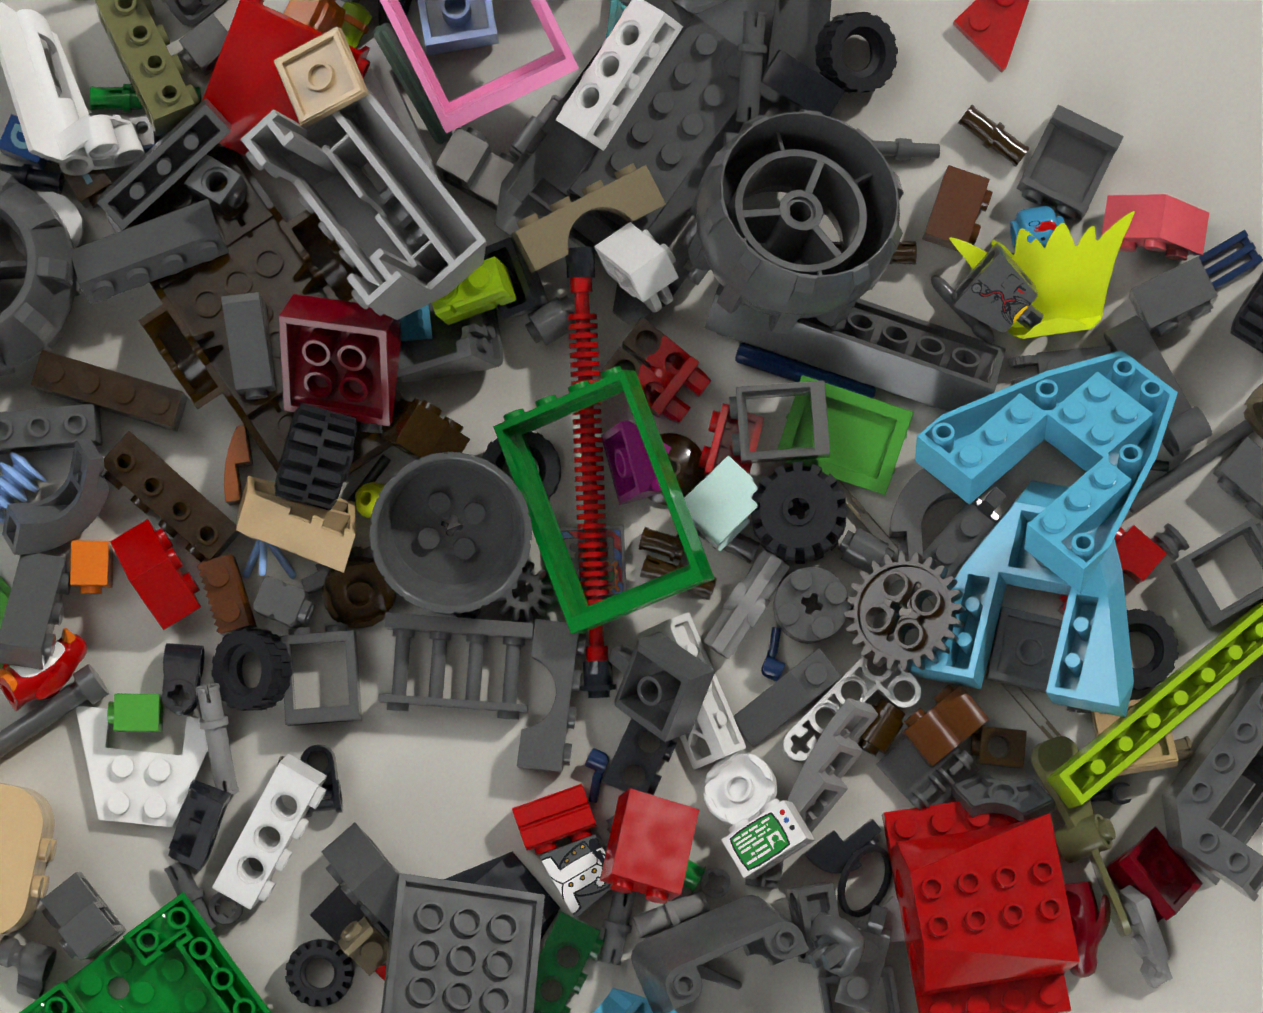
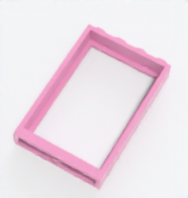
M380 0L445 132L448 133L579 69L547 0L530 1L554 50L451 101H448L399 0Z

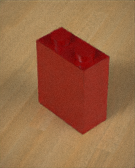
M631 788L619 795L600 881L611 884L610 888L617 892L632 893V891L646 894L645 899L654 903L665 904L667 901L680 896L700 809Z

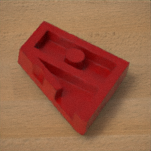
M975 0L954 20L953 25L1002 73L1008 65L1029 0Z

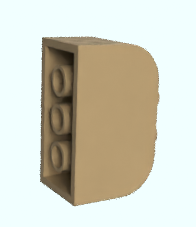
M0 783V934L15 932L27 925L33 918L38 908L40 897L44 898L47 894L50 877L45 876L48 861L54 860L57 849V840L52 839L55 819L48 801L32 789Z

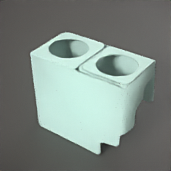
M729 456L684 497L694 526L719 552L749 524L747 517L757 508V503L751 499V496L757 490V486L753 483L754 479Z

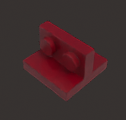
M1156 826L1145 833L1134 846L1106 866L1110 878L1120 890L1130 885L1150 899L1157 923L1163 918L1167 921L1176 915L1203 884L1186 862L1168 845L1167 839Z

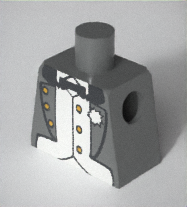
M598 833L539 856L574 918L584 913L611 890V884L600 881L607 845L605 846Z

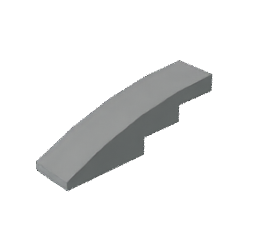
M847 698L824 729L793 786L787 801L793 802L811 833L848 790L841 778L863 753V750L856 741L878 716V713L870 704Z

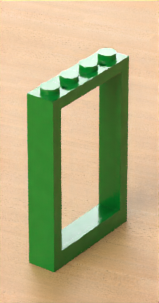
M621 366L602 372L600 374L602 379L592 384H589V381L586 380L568 387L569 394L557 398L554 394L541 398L535 402L536 408L525 412L522 408L509 412L503 416L504 422L493 426L513 481L526 501L534 537L571 634L584 633L715 579L637 373L633 370H622ZM624 392L689 565L588 606L525 434Z

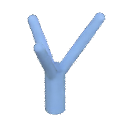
M257 539L244 569L243 577L248 578L258 556L259 575L264 576L266 574L268 545L288 576L294 579L296 573L279 547Z

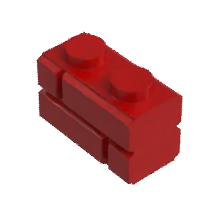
M582 784L512 808L526 851L534 849L536 855L556 849L555 841L569 836L571 843L592 836L590 828L597 826Z

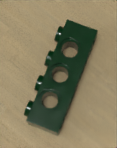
M560 911L539 955L533 1013H570L572 1008L565 1004L571 992L579 994L588 974L581 971L588 958L595 961L604 943L603 940L598 938L601 930ZM563 946H572L579 954L578 962L572 967H564L557 960V952ZM546 980H556L561 984L562 995L559 999L549 1001L542 996L541 985Z

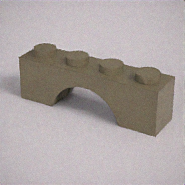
M634 163L614 173L617 180L605 186L602 180H599L581 189L584 197L571 202L569 196L549 206L552 213L540 219L534 213L518 221L519 230L511 235L530 272L533 273L568 255L570 230L575 221L586 212L594 210L609 211L629 223L666 205L647 166L644 165L636 169Z

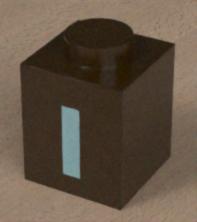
M104 169L91 170L79 176L68 175L62 171L77 198L85 208L89 206L93 208L99 207L97 204L99 195L112 184Z

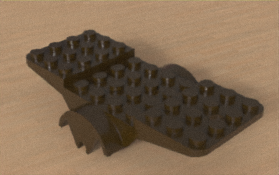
M218 143L207 155L241 174L248 186L244 202L239 208L233 209L228 217L213 208L229 253L216 257L214 260L184 269L177 274L168 275L149 282L163 304L138 321L152 339L174 376L190 396L197 410L223 393L277 473L288 431L295 413L284 411L279 315L293 294L357 303L351 294L354 288L346 279L351 273L357 274L339 254L341 249L335 239L333 241L330 240L319 228L318 224L321 221L315 212L312 214L305 210L286 222L240 154ZM199 161L125 229L200 202L199 199L192 196L185 185V181ZM227 182L217 183L213 187L212 192L222 191L226 187ZM106 213L107 219L115 232L123 231ZM259 292L267 308L276 390L267 391L268 397L248 400L245 398V394L239 395L235 390L221 297ZM397 387L395 391L394 409L396 408L400 399H404L399 390L397 389ZM357 421V432L352 449L354 450V455L348 475L393 446L378 437L380 433L359 431L360 422Z

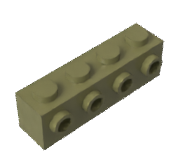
M95 0L100 22L156 136L172 130L195 109V106L199 104V99L192 84L185 86L181 77L185 72L178 55L174 54L171 56L166 47L170 44L163 25L156 26L151 17L155 15L151 1Z

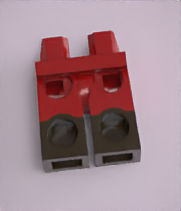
M641 317L622 342V346H619L600 372L601 374L608 369L621 366L622 370L636 371L651 413L657 418L662 414L677 424H680L691 409L690 406L676 397L682 386H685L700 397L711 382V379L698 368V360L690 356L643 317ZM633 355L640 359L642 362H644L646 365H648L649 368L642 364L640 361H638L636 358H634Z

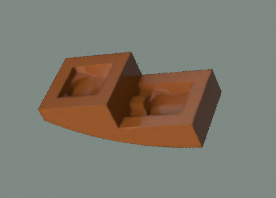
M245 425L236 427L225 462L224 494L225 502L229 506L240 504L242 498L239 467L253 465L249 431Z

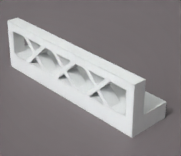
M689 612L663 621L636 634L637 638L640 639L661 632L713 669ZM716 674L713 676L692 731L680 736L693 770L746 748ZM698 736L706 740L711 755L702 758L696 745Z

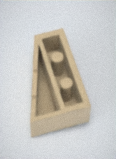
M248 476L237 512L236 531L344 573L356 535L355 502L338 498L335 505L329 511L275 496V482Z

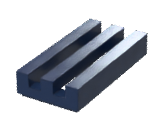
M1246 230L1239 232L1199 256L1201 262L1204 263L1238 242H1241L1243 248L1206 268L1208 276L1246 254L1251 259L1213 281L1212 284L1215 289L1263 262V258L1255 250V245L1248 239L1249 235Z

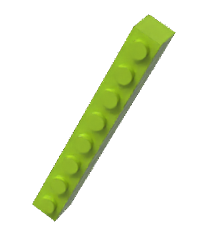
M1263 599L1127 711L1126 717L1118 718L1046 778L1047 782L1068 808L1083 805L1263 654Z

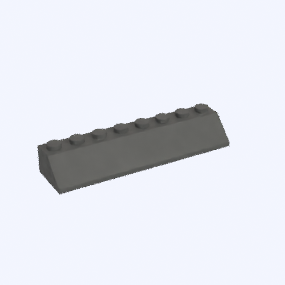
M720 283L704 327L721 336L749 343L756 348L767 349L784 355L789 359L799 360L819 367L822 370L854 379L860 383L884 389L893 395L904 396L922 402L928 407L939 408L948 412L995 392L1006 348L998 345L989 344L983 340L860 298L856 301L847 318L832 327L820 322L817 317L799 318L790 334L775 333L770 330L768 315L756 312L743 304L737 311L730 314L716 302L724 289Z

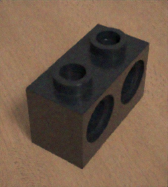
M631 718L603 779V783L623 792L631 788L654 795L662 778L661 775L656 774L661 760L669 762L677 742L673 740L664 742L660 739V746L656 751L650 753L643 751L639 747L638 739L641 734L649 730ZM630 765L640 766L645 773V779L639 786H629L623 779V772Z

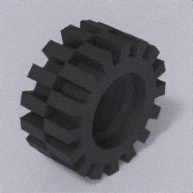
M325 939L311 940L298 946L290 955L285 968L287 970L285 976L286 983L288 982L291 994H294L301 1003H306L312 1007L328 1006L342 999L351 988L354 976L353 961L351 957L342 951L336 942ZM323 958L332 964L334 978L328 986L318 988L308 982L305 971L307 965L313 959Z

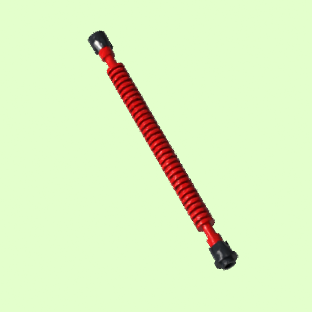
M594 247L568 248V255L565 256L566 276L570 278V292L574 294L575 314L568 315V321H575L576 323L569 324L568 330L576 331V333L569 334V340H576V343H569V349L577 350V352L569 354L570 359H577V362H570V368L578 369V371L570 372V377L578 378V381H571V386L586 380L589 381V384L599 381L593 380V377L600 376V371L592 370V368L600 367L599 361H592V358L599 357V352L591 351V349L599 348V343L591 342V339H598V333L591 332V330L598 329V323H590L591 320H597V314L590 313L589 293L593 292L592 278H595ZM601 402L572 414L573 416H580V419H573L572 424L580 425V428L573 429V435H580V438H573V444H581V447L574 448V454H581V457H574V463H582V466L574 467L575 473H582V476H575V482H582L581 486H575V491H583V495H576V501H583V505H576V510H584V514H577L576 517L577 520H584V524H577V529H584L585 533H578L577 539H585V543H578V548H585V552L578 553V558H586V562H578L579 567H586V571L579 572V577H586L587 581L579 582L581 586H587V590L583 592L587 596L588 606L604 600L602 595H609V589L602 590L603 585H609V580H601V576H609L608 570L601 571V567L608 566V561L600 560V557H608V551L600 552V548L607 547V542H600V538H607V532H599V529L606 528V523H599V519H606V513H598V510L606 509L605 504H598V500H605V494H598V491L605 490V485H597V481H604V475H597V472L604 471V466H596V462H604L603 456H596V453L603 452V447H596L595 444L603 443V437H595V434L602 433V428H595V424H602V418H594V415L602 414L601 409H594V406L601 405ZM603 625L589 630V646H586V661H583L584 685L580 686V691H588V698L610 697V690H617V684H613L612 663L608 661V646H604Z

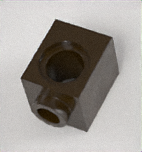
M981 726L978 734H972L970 755L976 756L975 764L1024 768L1027 731ZM994 736L1001 737L1007 744V751L1000 758L994 757L988 750V743Z

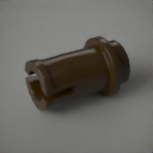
M649 527L644 528L639 550H646L670 557L669 561L671 562L674 559L682 560L684 548L678 533L676 536L649 529Z

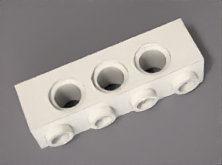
M631 0L614 29L603 42L593 62L584 72L572 95L564 103L556 121L604 151L683 26L644 0Z
M287 754L279 762L212 888L250 910L259 900L265 903L276 884L271 881L276 869L281 872L283 871L293 853L288 850L293 838L299 840L310 822L304 817L310 807L314 809L318 807L326 793V789L321 786L327 775ZM289 795L293 797L297 803V809L287 808L283 803L282 796ZM266 827L275 828L280 834V840L270 839L266 834ZM249 858L258 859L262 863L263 871L259 872L252 869L249 864Z

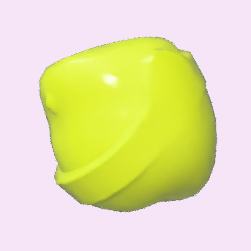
M370 482L357 490L355 493L356 509L360 515L371 518L375 502L380 497L379 494L385 484Z

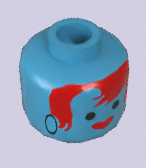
M1049 206L1018 211L1015 220L1010 221V234L1014 249L1020 229H1025L1033 235L1027 236L1028 242L1031 243L1036 238L1045 248L1055 228L1060 223H1064L1063 217H1056L1055 212Z

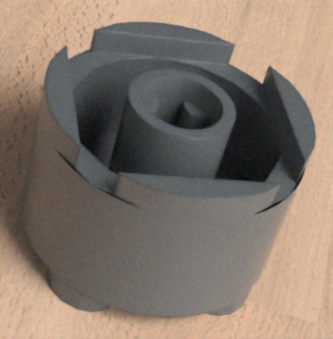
M818 567L797 569L789 574L777 589L773 601L775 619L784 634L797 642L812 644L824 641L833 636L847 618L844 616V613L849 610V602L846 601V597H848L847 589L841 580L828 570ZM812 596L817 599L816 604L821 609L820 611L814 610L810 615L805 613L806 606L801 604V601H808Z

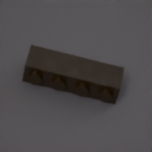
M45 350L41 351L31 385L38 391L81 404H94L99 409L176 432L178 431L188 399L183 391Z

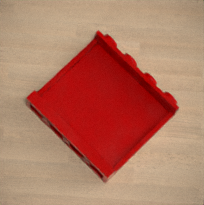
M264 0L239 1L202 99L203 101L207 98L231 124V132L219 144L246 156L249 150L241 141V138L273 109L299 123L274 60L324 34L263 5ZM349 45L361 76L364 79L370 66V61L366 59L370 48L364 46L358 50Z

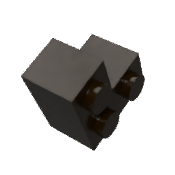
M414 398L412 402L400 399L393 411L391 425L384 426L382 433L378 436L415 460L436 453H462L470 441V438L461 433L464 428L463 426L446 416L444 419L441 418L440 415L443 412L441 409L426 400L421 401L418 398Z

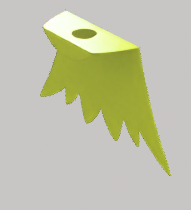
M1135 211L1128 213L1118 220L1098 240H1096L1095 226H1091L1083 234L1077 246L1074 244L1065 223H1060L1055 228L1045 248L1036 238L1031 243L1028 242L1027 236L1033 235L1025 229H1020L1018 232L1014 255L1004 245L992 240V247L998 243L1034 283L1038 295L1031 305L1044 314L1041 322L1030 331L1018 321H1015L1007 332L1018 338L1026 339L1094 328L1103 316L1107 289L1114 263ZM952 237L949 238L972 269L987 254L986 251L968 242Z

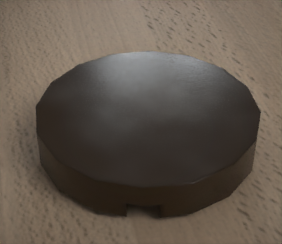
M363 556L348 558L344 573L331 569L326 575L322 587L324 606L331 618L338 623L340 621L343 624H347L348 627L356 629L372 627L385 619L386 612L390 613L389 610L393 606V602L395 603L397 595L384 580L385 576L381 575L374 559Z

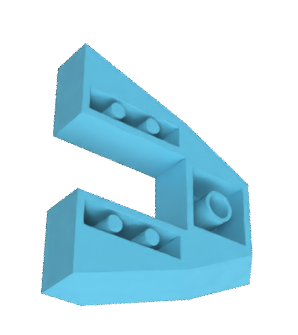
M1123 350L1045 371L942 414L917 435L915 462L968 504H971L1043 440L1049 442L1081 467L1086 473L1027 524L1024 547L1026 551L1081 594L1110 547L1157 458L1178 392Z
M1031 480L997 521L995 526L964 563L955 578L958 582L951 589L960 590L964 595L961 599L955 601V603L966 608L965 612L956 614V618L964 623V627H953L952 630L959 640L952 641L948 639L945 644L950 650L949 654L944 653L940 649L936 652L939 663L936 664L929 658H926L925 670L919 669L913 662L910 670L913 676L981 689L1006 584L1068 595V600L1046 694L1054 704L1126 717L1134 677L1123 571L1115 539H1113L1081 594L1024 549L1027 524L1069 487Z

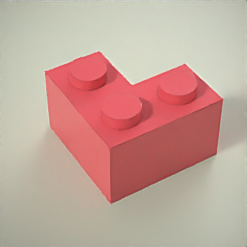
M1167 194L1107 196L1101 236L1118 220L1128 213L1135 211L1130 226L1123 238L1120 251L1135 252L1137 247H1144V249L1150 251L1166 252V258L1180 261L1187 260L1188 255H1203L1209 212Z

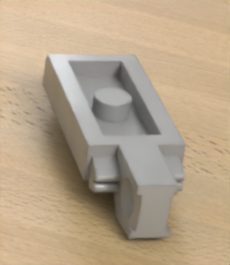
M1129 885L1119 890V894L1123 903V909L1134 934L1131 938V943L1136 953L1143 960L1140 971L1145 981L1151 987L1157 988V986L1173 979L1167 963L1170 957L1150 899Z

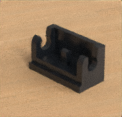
M193 779L169 846V857L201 871L210 858L231 793Z

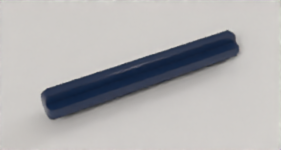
M746 343L739 345L735 356L737 363L794 382H800L801 376L804 375L819 381L825 380V383L873 399L876 393V388L872 385L860 383L854 379L828 372Z

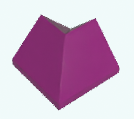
M629 420L621 421L601 435L619 505L662 493L637 425ZM663 442L668 455L671 447Z

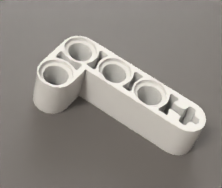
M862 656L785 735L782 741L784 754L787 758L796 762L805 761L817 743L815 736H812L806 742L805 747L808 749L806 754L802 751L793 753L791 751L793 742L790 739L793 735L799 739L808 731V729L802 727L805 722L808 723L813 732L821 736L824 728L817 725L815 714L821 708L831 710L834 715L838 712L846 701L841 695V687L844 683L854 682L859 686L861 695L858 701L865 703L877 691L888 703L898 709H906L917 703L920 698L921 687L919 682L911 673L904 672L900 663L895 672H891L886 667L883 675L874 676L867 669L868 659ZM897 682H906L912 687L913 695L910 701L901 702L895 698L893 689Z

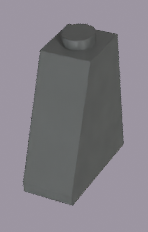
M259 292L222 296L235 390L239 395L245 394V398L248 400L268 397L267 391L276 390L266 303Z

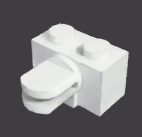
M629 222L594 246L607 274L616 280L620 287L632 297H637L640 301L644 302L652 312L655 313L662 309L660 300L666 305L674 300L667 285L679 278L673 266L676 259L669 247L664 243L661 245L656 243L648 230L641 231Z

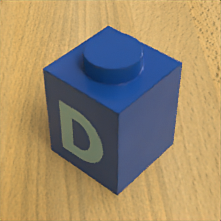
M11 114L0 139V151L3 155L44 170L46 163H52L53 161L41 158L28 151L18 116Z

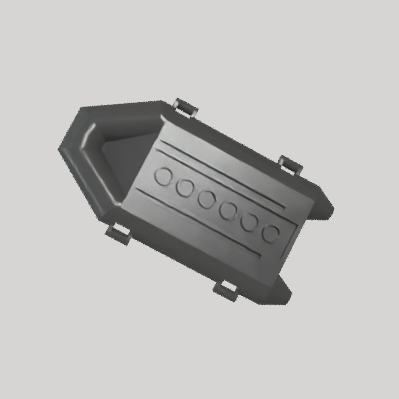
M619 0L626 7L631 2V0ZM644 0L668 14L681 24L683 28L605 150H601L556 121L564 103L572 95L584 72L589 68L600 51V47L545 124L535 116H531L512 142L511 147L519 152L521 157L501 183L494 224L512 237L511 234L519 230L518 221L534 213L537 214L539 219L552 213L549 206L569 196L571 202L584 197L581 189L599 180H602L604 186L617 180L614 173L634 163L636 169L646 165L666 205L631 223L641 231L648 230L656 243L659 245L664 243L672 251L676 259L673 266L679 277L667 285L672 296L686 278L699 285L709 270L703 271L693 267L691 271H688L684 268L690 259L688 248L697 232L696 218L689 210L699 190L706 168L712 162L716 152L724 147L725 132L739 133L743 123H745L736 121L741 51H738V44H742L743 11H754L753 26H755V12H767L764 32V45L767 46V53H763L761 76L778 49L819 73L820 69L816 66L815 61L817 59L815 45L818 43L817 37L819 32H822L823 26L830 21L831 0ZM761 82L759 115L772 117L783 113L796 112L800 107ZM749 107L747 112V121L749 116ZM539 130H541L545 137L535 151L531 153L526 148ZM513 185L511 191H510L509 194L507 195V191H508V190L510 189V187ZM589 211L582 214L575 221L568 238L580 247H594L628 223L609 211ZM594 247V250H595V258L602 263V261H601V259H600V257H599V255H598V253H597V251H596V249H595V247ZM617 282L612 311L617 317L628 324H632L641 319V317L653 313L644 302L640 301L637 297H632ZM660 300V302H661V304H662V308L665 307L666 304H664V303Z

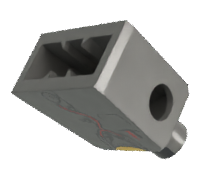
M998 243L992 247L951 294L953 305L957 309L1002 333H1005L1015 321H1018L1030 331L1041 322L1044 314L1031 305L1038 295L1036 286Z

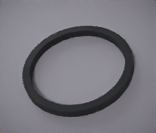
M873 844L866 845L856 851L846 863L841 873L837 890L839 905L846 914L853 917L868 915L871 912L872 905H879L885 897L892 878V868L889 853L884 848ZM877 851L882 855L885 864L881 888L866 907L860 910H851L845 898L848 876L861 857L869 852Z

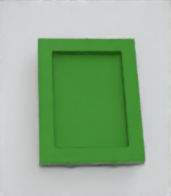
M802 375L800 382L819 380ZM825 383L830 458L784 462L793 464V462H803V466L812 467V464L822 467V472L827 475L831 474L837 480L886 495L892 475L896 471L895 466L903 442L907 438V430L913 412ZM810 395L795 396L790 412L786 416L787 421L777 450L814 447Z

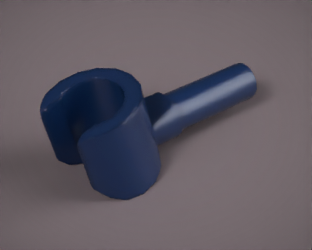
M772 627L769 650L761 668L763 676L774 681H778L786 664L775 659L778 653L781 628Z
M596 748L592 749L585 763L586 767L595 771L592 777L588 800L593 803L598 802L601 779L609 762L608 755Z

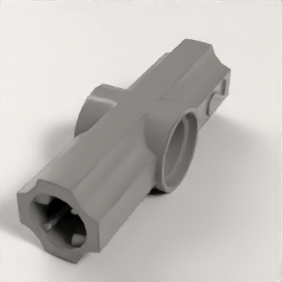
M763 550L743 582L739 581L723 605V612L703 643L729 659L742 642L749 628L755 626L769 605L770 596L790 566L773 554Z

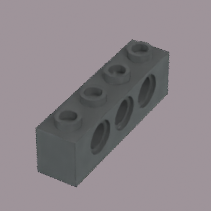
M94 404L0 412V455L9 454L11 451L23 453L74 448L76 439L90 438L94 446L103 445L100 409Z

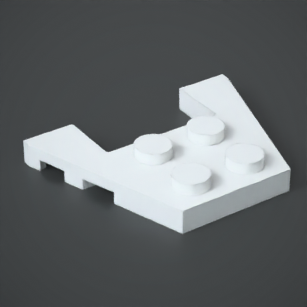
M77 706L76 714L98 819L175 827L185 804L190 784L193 779H196L209 753L205 730L201 729L199 720L202 718L187 717L183 754L173 755L108 748L110 729L107 719L108 709Z

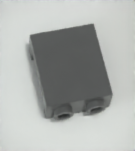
M1057 105L1016 189L1023 192V198L1034 204L1041 205L1042 202H1045L1055 207L1054 212L1065 219L1074 221L1075 218L1082 220L1124 136L1063 106Z

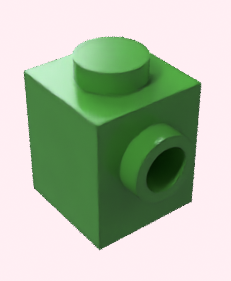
M114 693V702L109 701L108 724H113V731L163 733L164 703L162 695Z

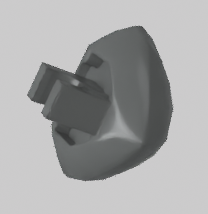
M819 913L813 920L810 938L814 951L808 954L813 969H818L822 965L824 969L843 978L852 974L864 953L865 940L863 935L847 920L828 913Z

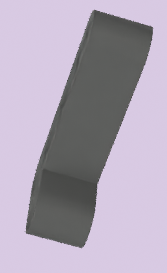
M1137 315L1104 332V338L1107 345H1110L1111 353L1123 350L1178 392L1162 440L1164 447L1172 457L1212 435L1211 427L1203 412L1197 406L1191 408L1149 331Z

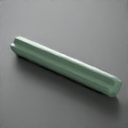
M390 23L377 26L373 31L374 38L437 144L449 141L453 135L452 131L445 132L393 26Z

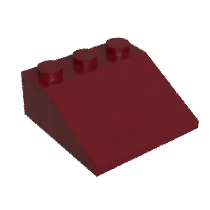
M293 294L279 315L284 411L295 412L299 405L304 403L354 417L357 422L390 426L393 419L401 345L400 319L396 320L385 314L379 316L372 308L364 309L356 302Z

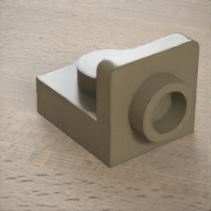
M365 916L359 922H351L342 931L341 939L338 941L339 946L369 976L387 960L389 941Z

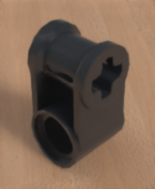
M166 643L162 701L176 715H189L198 707L199 699L196 687L201 685L204 670L205 649L203 645ZM180 689H183L189 695V700H183L181 706H178V703L172 699V696L179 695Z
M317 744L308 747L301 755L300 760L309 765V757L314 751H321L328 758V765L321 772L327 775L321 787L326 789L324 796H330L331 798L321 800L316 809L310 807L306 817L312 816L313 812L329 810L343 813L340 780L338 779L334 752L325 745Z

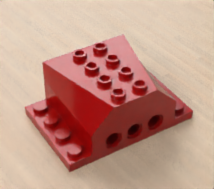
M960 801L931 805L929 808L924 806L921 810L911 808L884 812L882 814L883 826L897 900L899 901L918 1012H1070L1071 1006L1064 973L1077 965L1080 960L1050 813L1024 821H1019L1011 816L1000 813H985L971 817L969 812L962 807Z

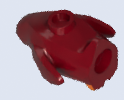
M1091 881L1064 884L1080 960L1077 965L1069 970L1073 975L1081 978L1089 977L1095 973L1098 946L1111 920L1109 898L1103 894L1099 912Z

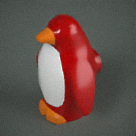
M64 628L61 638L56 641L53 656L46 657L43 670L3 664V667L0 668V689L12 708L18 711L31 700L49 699L59 693L60 689L69 681L78 664L87 654L85 640Z

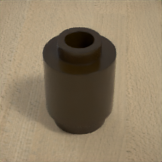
M880 699L876 706L872 705L878 716L861 735L857 743L861 749L875 757L878 752L887 753L903 727L904 723L901 721L906 715L903 711L883 699Z

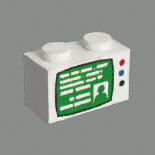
M778 798L774 799L759 809L761 815L750 822L747 818L743 819L728 829L730 834L723 838L722 842L744 878L755 879L815 840L793 802L786 800L780 802Z

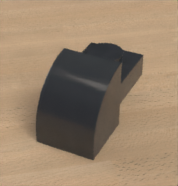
M873 819L867 821L845 840H842L836 831L832 830L803 854L814 866L823 871L842 873L854 852L866 845H876L879 842L876 835L882 830ZM857 861L851 871L858 869L862 864Z

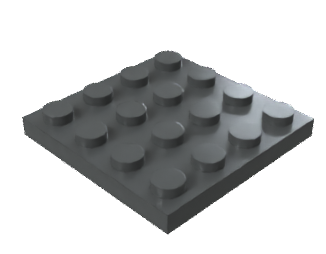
M399 873L395 884L381 1013H533L545 895Z

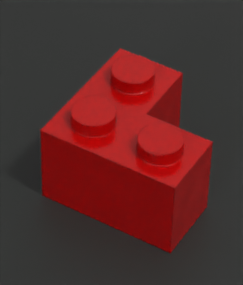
M146 519L110 541L129 582L163 630L201 608L195 595L200 589L190 572L183 575L179 570L184 565L172 548L173 544L162 528L156 531L149 519Z

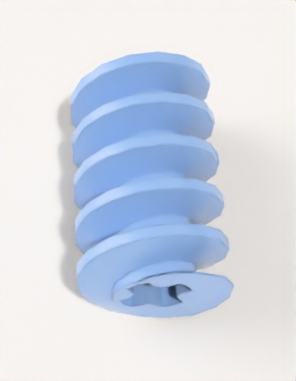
M12 451L9 453L13 462L12 466L0 462V470L2 472L0 476L1 523L5 522L3 509L7 510L8 504H14V499L23 503L28 501L24 491L25 488L34 493L39 491L35 481L36 478L47 483V480L29 461Z

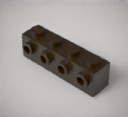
M130 431L123 436L104 458V468L107 471L103 474V477L118 490L123 485L134 494L130 501L145 514L152 509L162 518L157 524L172 538H175L178 533L189 542L185 549L200 562L205 558L211 560L220 557L241 533L236 531V524Z

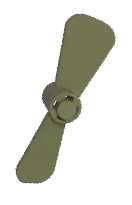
M1058 736L1039 743L1032 750V765L1048 794L1055 800V806L1066 823L1065 826L1057 828L1055 831L1059 851L1068 863L1089 857L1102 894L1107 895L1109 898L1111 919L1120 936L1131 934V928L1128 918L1100 855V852L1112 848V840L1116 837L1111 821L1108 818L1104 819L1098 813L1094 814L1090 799L1083 805L1068 808L1046 780L1047 777L1079 752L1078 748L1066 736Z

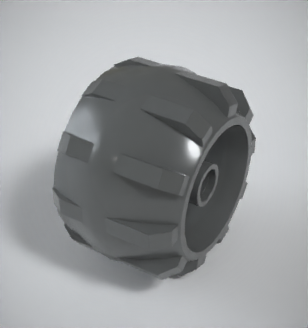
M800 109L799 112L783 113L772 117L758 115L743 123L739 134L720 151L716 152L712 162L706 168L699 190L689 210L696 218L697 232L688 248V254L692 267L703 271L711 269L717 281L724 288L716 302L730 314L737 311L743 304L756 312L768 315L771 332L790 334L799 318L817 317L820 322L830 327L847 318L856 301L868 290H872L889 266L903 234L899 226V200L904 194L899 176L894 171H891L884 156L873 144V139L858 128L855 129L838 119L823 115L820 111ZM764 192L787 193L777 208L743 210V199ZM823 213L829 218L838 233L842 253L819 227ZM800 259L804 265L795 264L794 262Z
M0 170V223L16 231L21 239L26 255V260L0 261V280L25 278L15 300L0 313V376L15 373L16 366L32 359L47 346L51 349L54 348L64 336L60 330L71 312L75 296L80 295L81 287L72 262V249L75 248L67 227L58 213L40 195L20 184L12 174Z

